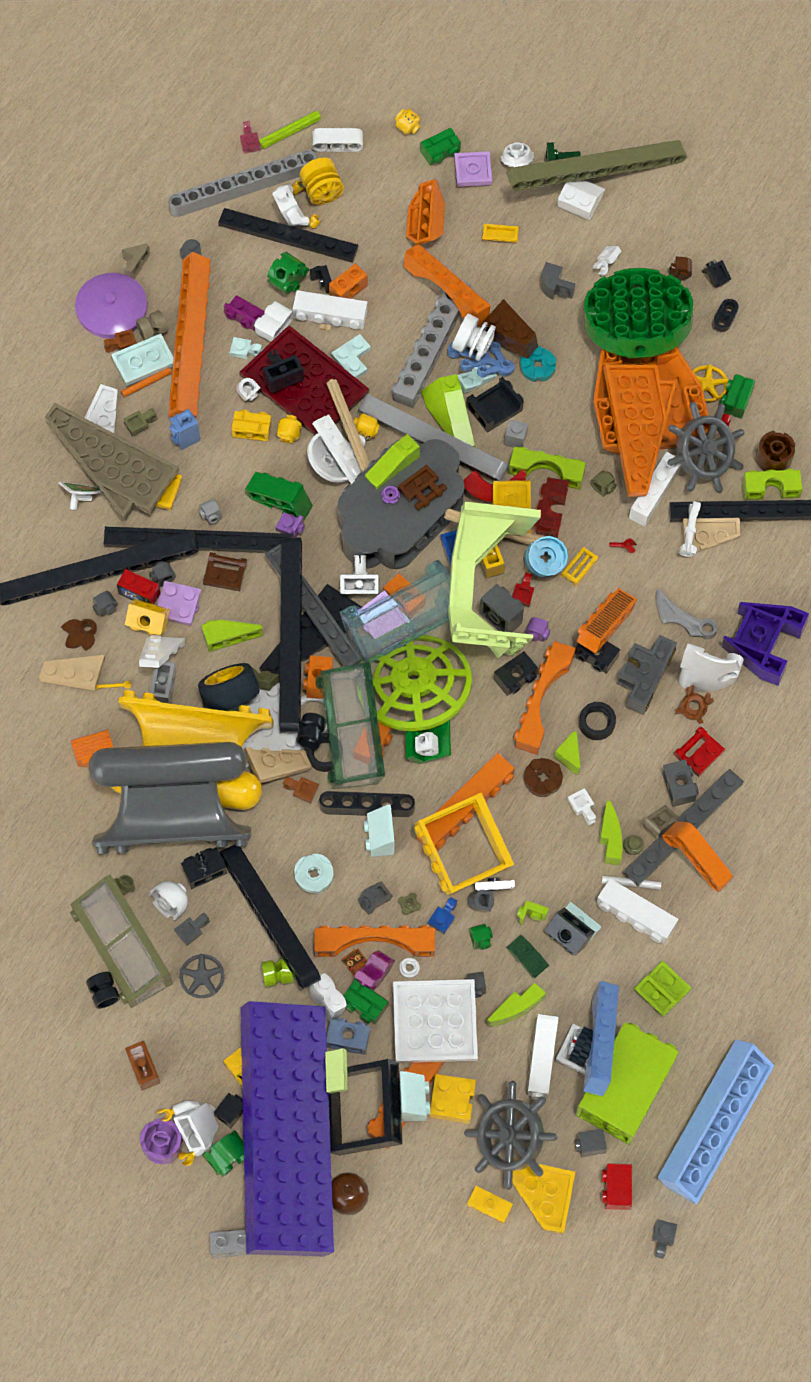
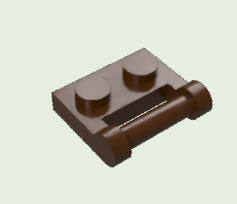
M210 552L203 585L240 592L247 559L241 558L240 560L224 557ZM216 562L237 566L239 570L215 567L214 564Z

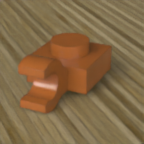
M132 329L114 333L115 338L104 340L106 353L112 352L116 348H119L120 351L137 344Z
M286 776L283 782V788L294 790V797L309 803L312 802L319 787L318 783L303 777L298 782Z

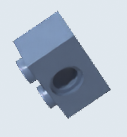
M343 1018L330 1019L326 1038L327 1048L335 1050L345 1049L347 1052L366 1055L370 1027L363 1022H355L354 1024L348 1023ZM349 1031L354 1036L351 1039H346L343 1037V1034Z

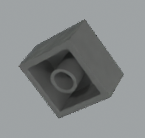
M496 583L481 597L479 614L498 631L513 633L522 624L524 606L520 600L510 596L509 591L505 587H500Z

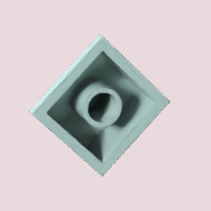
M386 805L367 813V820H364V831L369 833V839H365L366 851L370 850L371 857L394 855L391 805Z
M400 1071L402 1122L426 1121L427 1114H430V1102H426L425 1094H429V1081H425L424 1075Z

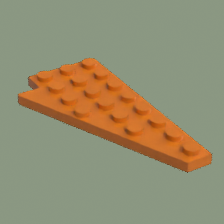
M605 364L603 370L628 497L646 496L649 491L677 382L660 381L657 365Z

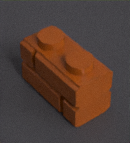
M145 1041L125 1048L141 1091L159 1084L160 1080Z

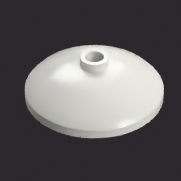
M319 433L310 440L307 448L308 459L313 469L321 477L331 482L341 483L347 481L348 478Z

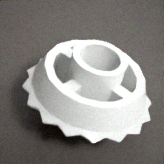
M517 142L505 148L501 156V162H504V165L509 167L528 165L529 162H533L535 157L528 145Z

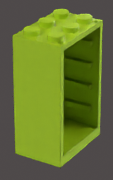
M624 1022L614 1040L611 1082L604 1096L586 1092L578 1106L576 1116L599 1129H603L604 1132L630 1146L674 1065L679 1051L676 1050L674 1045L667 1042L664 1044L659 1041L658 1037L654 1034L642 1032L637 1025Z

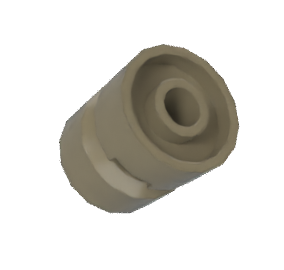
M160 310L150 313L149 317L143 316L136 319V325L143 340L154 337L155 334L162 335L168 332L166 321Z

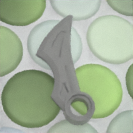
M657 589V608L663 624H680L687 629L690 636H701L704 639H712L716 636L718 627L713 619L707 618L701 621L674 605L660 589ZM705 625H710L713 631L706 633L702 628Z

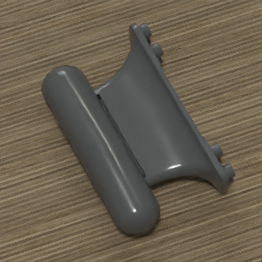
M234 742L116 747L97 750L89 760L88 770L90 777L99 786H121V803L115 822L110 829L93 837L92 845L97 847V853H108L110 846H116L118 853H124L129 851L128 847L135 844L199 840L216 841V847H227L228 840H235L236 846L248 845L247 841L251 837V827L237 824L229 818L221 804L217 790V781H231L239 778L244 773L247 764L244 750Z

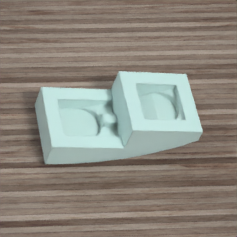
M474 367L469 372L459 374L458 378L462 392H470L492 381L497 377L496 373L480 377L477 375L478 367Z

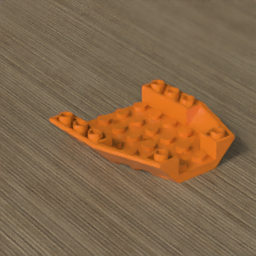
M677 347L650 358H628L613 354L604 349L601 350L593 402L603 449L620 455L603 370L605 364L657 365L660 381L677 382L659 450L677 447L678 436L670 432L668 427L672 424L682 429L689 420L693 419L689 406L691 402L697 404L700 416H709L702 385ZM703 424L707 436L710 425ZM695 428L691 435L700 439L697 429Z

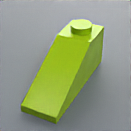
M408 434L392 445L365 474V477L376 489L380 488L420 457V446Z
M219 619L216 621L209 620L201 625L209 652L263 636L262 625Z

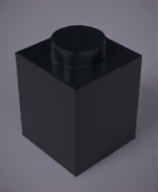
M228 1093L214 1111L215 1117L231 1129L243 1114V1099L237 1094L233 1096Z

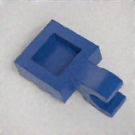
M450 897L444 909L438 906L428 921V925L445 935L455 919V916L451 913L457 906V900Z

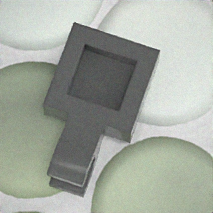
M202 913L194 921L190 917L187 918L174 931L188 946L203 934L200 928L210 923V920L205 913Z
M659 1219L656 1220L652 1241L658 1242L655 1257L664 1259L667 1245L673 1246L677 1224Z

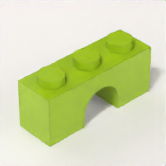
M770 469L761 472L751 470L744 473L742 480L745 500H763L766 492L765 488L768 486L778 488L781 493V499L800 498L803 490L800 470L794 469L783 471Z

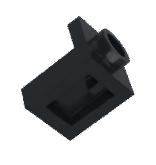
M713 260L706 264L707 268L702 270L703 273L707 272L714 288L731 280L723 260L719 262Z
M327 265L315 266L310 269L311 281L319 280L321 288L324 287L326 294L329 293V283L332 280Z

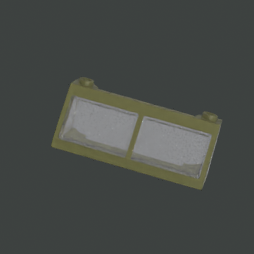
M111 874L102 878L70 904L72 907L71 916L75 922L79 921L86 930L121 990L119 996L124 1005L128 1003L130 1008H133L173 984L170 972Z

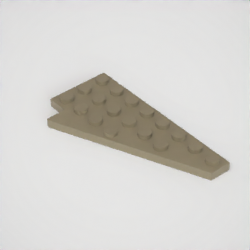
M56 403L53 404L45 416L51 428L123 519L127 517L134 506L150 514L179 472L178 466Z

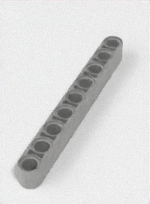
M305 150L175 193L168 200L170 213L174 217H181L298 178L302 167L308 161L317 159L316 154L312 150Z
M366 394L358 409L359 412L376 418L378 422L404 435L408 434L412 439L422 444L432 439L447 442L458 452L460 463L497 481H502L509 467L502 460L369 394Z

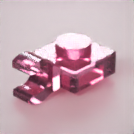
M250 121L243 122L244 135H240L243 154L260 151L257 132L252 133Z

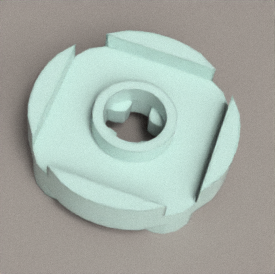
M315 853L304 856L295 865V882L305 892L320 894L333 881L334 873L331 862L321 854ZM318 870L317 874L319 876L312 878L309 871Z

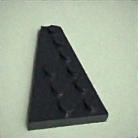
M329 584L318 594V597L344 633L351 629L354 630L359 626L361 622L354 614L362 606L344 594H340L338 590ZM305 612L302 614L301 662H305L310 658V655L317 651L320 652L329 646ZM280 643L259 667L261 672L270 671L271 673L278 674L279 678Z

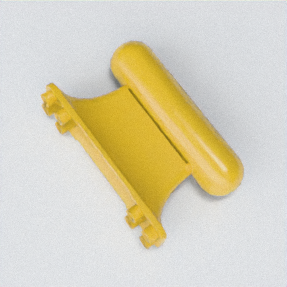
M124 690L123 697H119L118 700L122 709L132 712L137 718L142 732L143 746L234 742L242 747L254 732L261 729H271L274 726L270 710L266 708H259L258 714H253L250 711L251 707L244 705L239 706V711H221L161 703L154 698L155 695L152 693H143V697L140 699L131 690ZM244 772L239 778L231 781H217V790L223 808L249 810L260 801L262 785L258 778L250 772ZM121 786L111 787L115 792L121 794Z

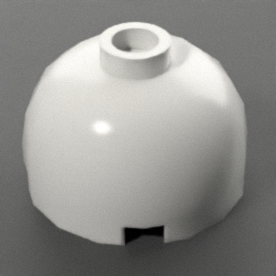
M164 881L149 891V898L151 896L154 898L153 905L166 918L172 916L174 917L172 920L175 921L186 911L188 898L186 889L182 884Z

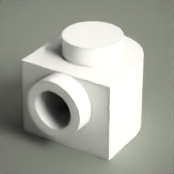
M245 378L238 382L236 390L244 401L248 399L252 401L259 395L257 391L260 387L253 379Z
M431 732L415 737L416 752L423 756L438 754V737Z

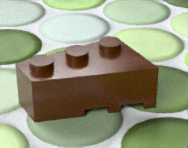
M504 299L482 322V324L484 322L488 323L485 329L487 332L491 325L496 326L494 342H498L501 346L526 359L538 348L536 333Z

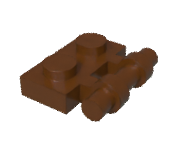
M426 464L398 485V490L410 502L417 498L418 502L414 504V507L419 511L421 508L429 506L433 499L442 496L443 492L447 490V486L444 483L439 486L435 484L439 481V477ZM429 488L431 492L424 496L423 492Z

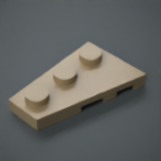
M740 518L696 519V534L693 535L692 545L697 548V553L740 538ZM683 519L684 544L686 538L685 527L688 526L689 519Z

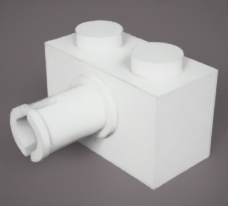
M354 555L355 572L353 574L340 575V594H379L380 574H368L366 572V555H361V563L359 555Z

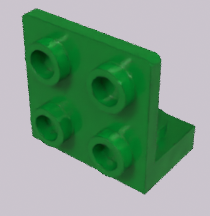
M450 720L431 729L405 731L407 759L422 764L451 755ZM426 732L434 733L438 737L439 753L433 756L420 755L415 750V737Z

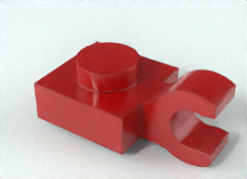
M529 573L524 574L522 584L516 583L513 598L520 600L523 606L530 607L534 593V587H530L532 574Z

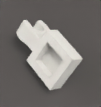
M606 246L597 257L598 262L594 264L593 268H601L598 275H605L608 271V264H612L617 260V256L621 253V249L618 246Z
M585 788L568 796L567 800L577 816L582 813L589 826L596 822V816L591 810L594 807V803Z

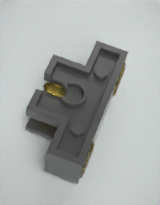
M659 635L652 650L634 643L629 653L628 661L626 664L624 663L617 684L632 690L626 707L643 715L645 714L667 666H669L675 654L677 642Z

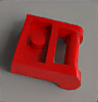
M701 726L695 730L696 733L680 749L677 748L673 752L679 761L686 759L687 765L691 766L693 773L698 777L725 751V748ZM702 739L705 743L688 758L685 754Z

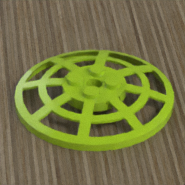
M407 635L387 641L370 653L363 662L357 678L359 699L366 712L377 722L389 728L402 731H422L444 724L461 711L472 689L470 665L462 652L451 643L429 635ZM413 641H431L441 644V646L435 649L426 645H414ZM406 642V646L397 648L386 656L380 654L381 651L390 646ZM451 649L460 657L465 669H453L450 660L443 653ZM414 650H425L431 653L426 658L415 656ZM407 651V658L399 662L391 658L400 652ZM437 657H440L447 669H436L432 662ZM372 659L380 661L375 669L374 679L363 683V675L367 665ZM384 664L393 667L391 675L380 677ZM412 675H417V676H419V677H418L417 679H415V680H412V679L409 678V677L412 676ZM437 676H448L447 684L443 690L436 685ZM454 676L466 677L465 687L460 698L456 701L448 693L453 686ZM391 682L394 692L388 697L382 690L381 685ZM375 687L378 696L385 702L379 712L368 702L364 690ZM431 691L437 695L435 698L421 703L420 697L429 694ZM401 695L406 698H413V704H403L396 700ZM442 700L451 706L450 709L439 716L423 720L422 710L430 708ZM391 707L405 711H414L415 722L399 721L385 715Z

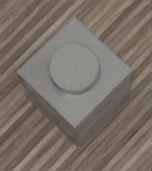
M510 419L505 436V446L513 448L523 447L527 437L528 424Z

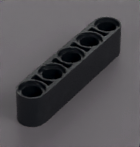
M326 791L319 798L320 810L324 814L367 816V813L383 807L382 804L385 802L391 804L392 817H410L415 811V799L409 794ZM326 800H331L333 802L331 805L328 806L323 804ZM345 801H351L353 803L350 806L343 805ZM367 801L372 803L370 807H365L362 804ZM409 803L411 807L403 808L401 805Z

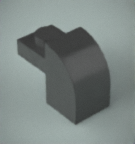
M546 262L541 277L542 292L550 299H554L555 294L563 298L572 299L576 284L561 279L563 267Z

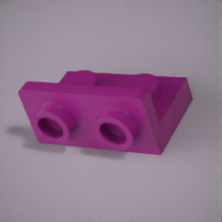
M237 295L230 304H224V314L227 318L235 320L244 328H250L255 331L254 324L259 317L261 318L265 312Z

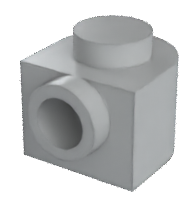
M214 499L200 504L201 509L198 512L203 520H207L209 525L215 524L222 519L221 510Z

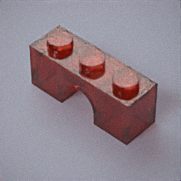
M547 477L546 484H542L541 494L544 496L543 500L539 499L537 510H541V518L534 524V527H537L536 534L558 538L562 513L554 512L550 507L553 505L565 506L569 481Z

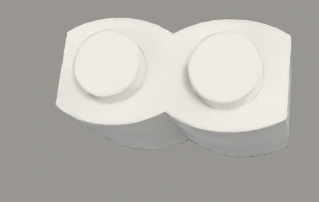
M276 301L266 307L264 315L256 320L254 324L255 333L271 342L290 325L294 318L293 311Z
M324 973L320 975L321 981L311 985L308 992L316 1004L325 1006L326 1019L330 1021V1019L334 1020L340 1017L347 1004L344 996L335 989L332 979Z

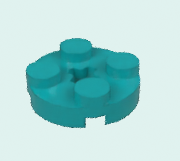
M538 346L528 359L521 357V373L532 382H536V380L547 381L555 373L556 358L549 350ZM535 362H540L542 367H535Z

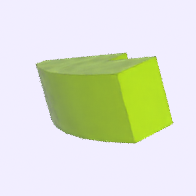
M607 801L599 844L607 845L604 863L620 866L623 848L622 833L616 811L611 801Z
M535 982L522 996L514 991L487 1019V1026L502 1025L527 1014L545 999L546 992Z

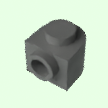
M189 239L184 242L180 249V257L182 259L191 252L202 255L201 246L197 240Z
M158 562L152 567V572H149L152 581L157 582L159 587H163L164 581L172 582L176 578V574L169 562Z
M104 591L93 597L94 605L92 607L97 615L103 617L116 611L118 603L110 591Z
M487 890L471 892L468 896L469 907L475 911L491 912L494 905V892Z
M484 972L467 973L468 978H464V980L474 979L475 998L486 994Z

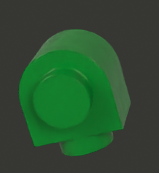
M481 924L469 928L474 950L479 948L480 950H485L491 947L490 940L493 938L490 926L487 927L486 924Z

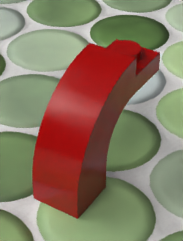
M522 469L509 481L526 480L525 477L528 474ZM474 470L463 480L464 488L481 500L493 502V484L485 481Z

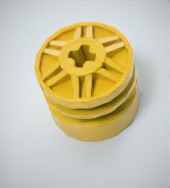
M329 158L314 159L302 167L299 173L301 182L306 188V193L313 204L324 205L337 199L344 191V184L337 174L333 161Z

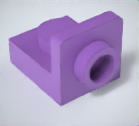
M284 512L275 529L280 533L292 534V538H297L298 534H302L304 531V518L301 515L296 518Z

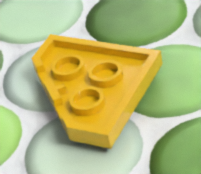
M538 1164L543 1170L541 1177L536 1176L529 1166L522 1170L513 1171V1185L541 1228L545 1231L564 1234L576 1172Z

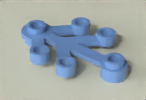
M453 342L448 345L447 354L451 358H458L461 355L469 357L470 350L465 349L461 353L451 348ZM492 342L489 351L495 355L496 359L491 358L487 352L480 361L475 360L477 353L474 352L472 357H469L474 359V361L463 359L460 369L469 371L474 367H478L477 375L480 377H486L497 372L502 376H509L514 371L515 365L512 361L504 358L500 351L501 345L498 342Z

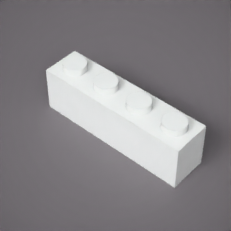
M298 290L296 291L293 305V317L300 321L308 320L319 324L327 323L334 326H346L352 329H364L368 311L367 301Z
M668 452L665 453L653 472L648 494L646 496H639L631 507L629 519L644 527L647 525L681 470L680 463L673 466L667 464L669 459L676 456Z
M612 879L608 880L596 902L601 910L605 912L610 911L616 915L615 917L618 920L630 923L636 931L640 933L645 932L657 943H666L679 920Z

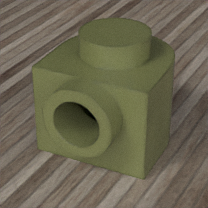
M602 470L591 480L592 487L603 497L608 493H612L617 487L614 483L615 478L608 471Z

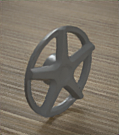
M199 954L189 958L181 967L179 975L184 991L196 998H207L216 994L222 987L225 978L221 963L216 958L206 954ZM199 959L197 970L186 969L190 962ZM205 959L212 960L218 967L207 970ZM221 973V981L218 987L215 988L210 981V977ZM183 974L194 978L189 990L184 984ZM200 985H205L211 992L205 995L194 994Z

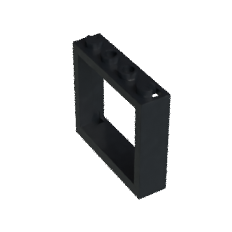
M385 1059L347 1067V1077L382 1071L385 1136L342 1144L340 1092L328 1093L331 1154L341 1156L403 1144L398 1062Z

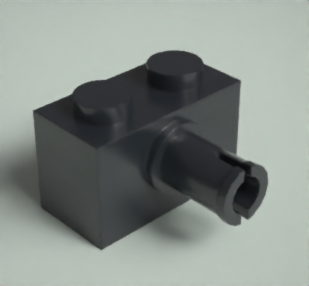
M273 350L274 355L272 351L268 352L267 357L271 365L262 369L263 379L270 393L304 380V369L297 355L281 360L277 350Z
M217 847L200 851V855L197 852L195 857L189 856L181 863L182 871L191 890L228 874L226 865Z

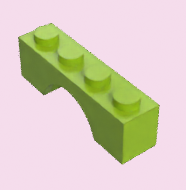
M514 447L508 474L515 476L524 469L529 475L538 469H548L559 476L562 486L580 490L586 462H582L579 459L564 458L561 455L546 454L543 451H532L525 447Z

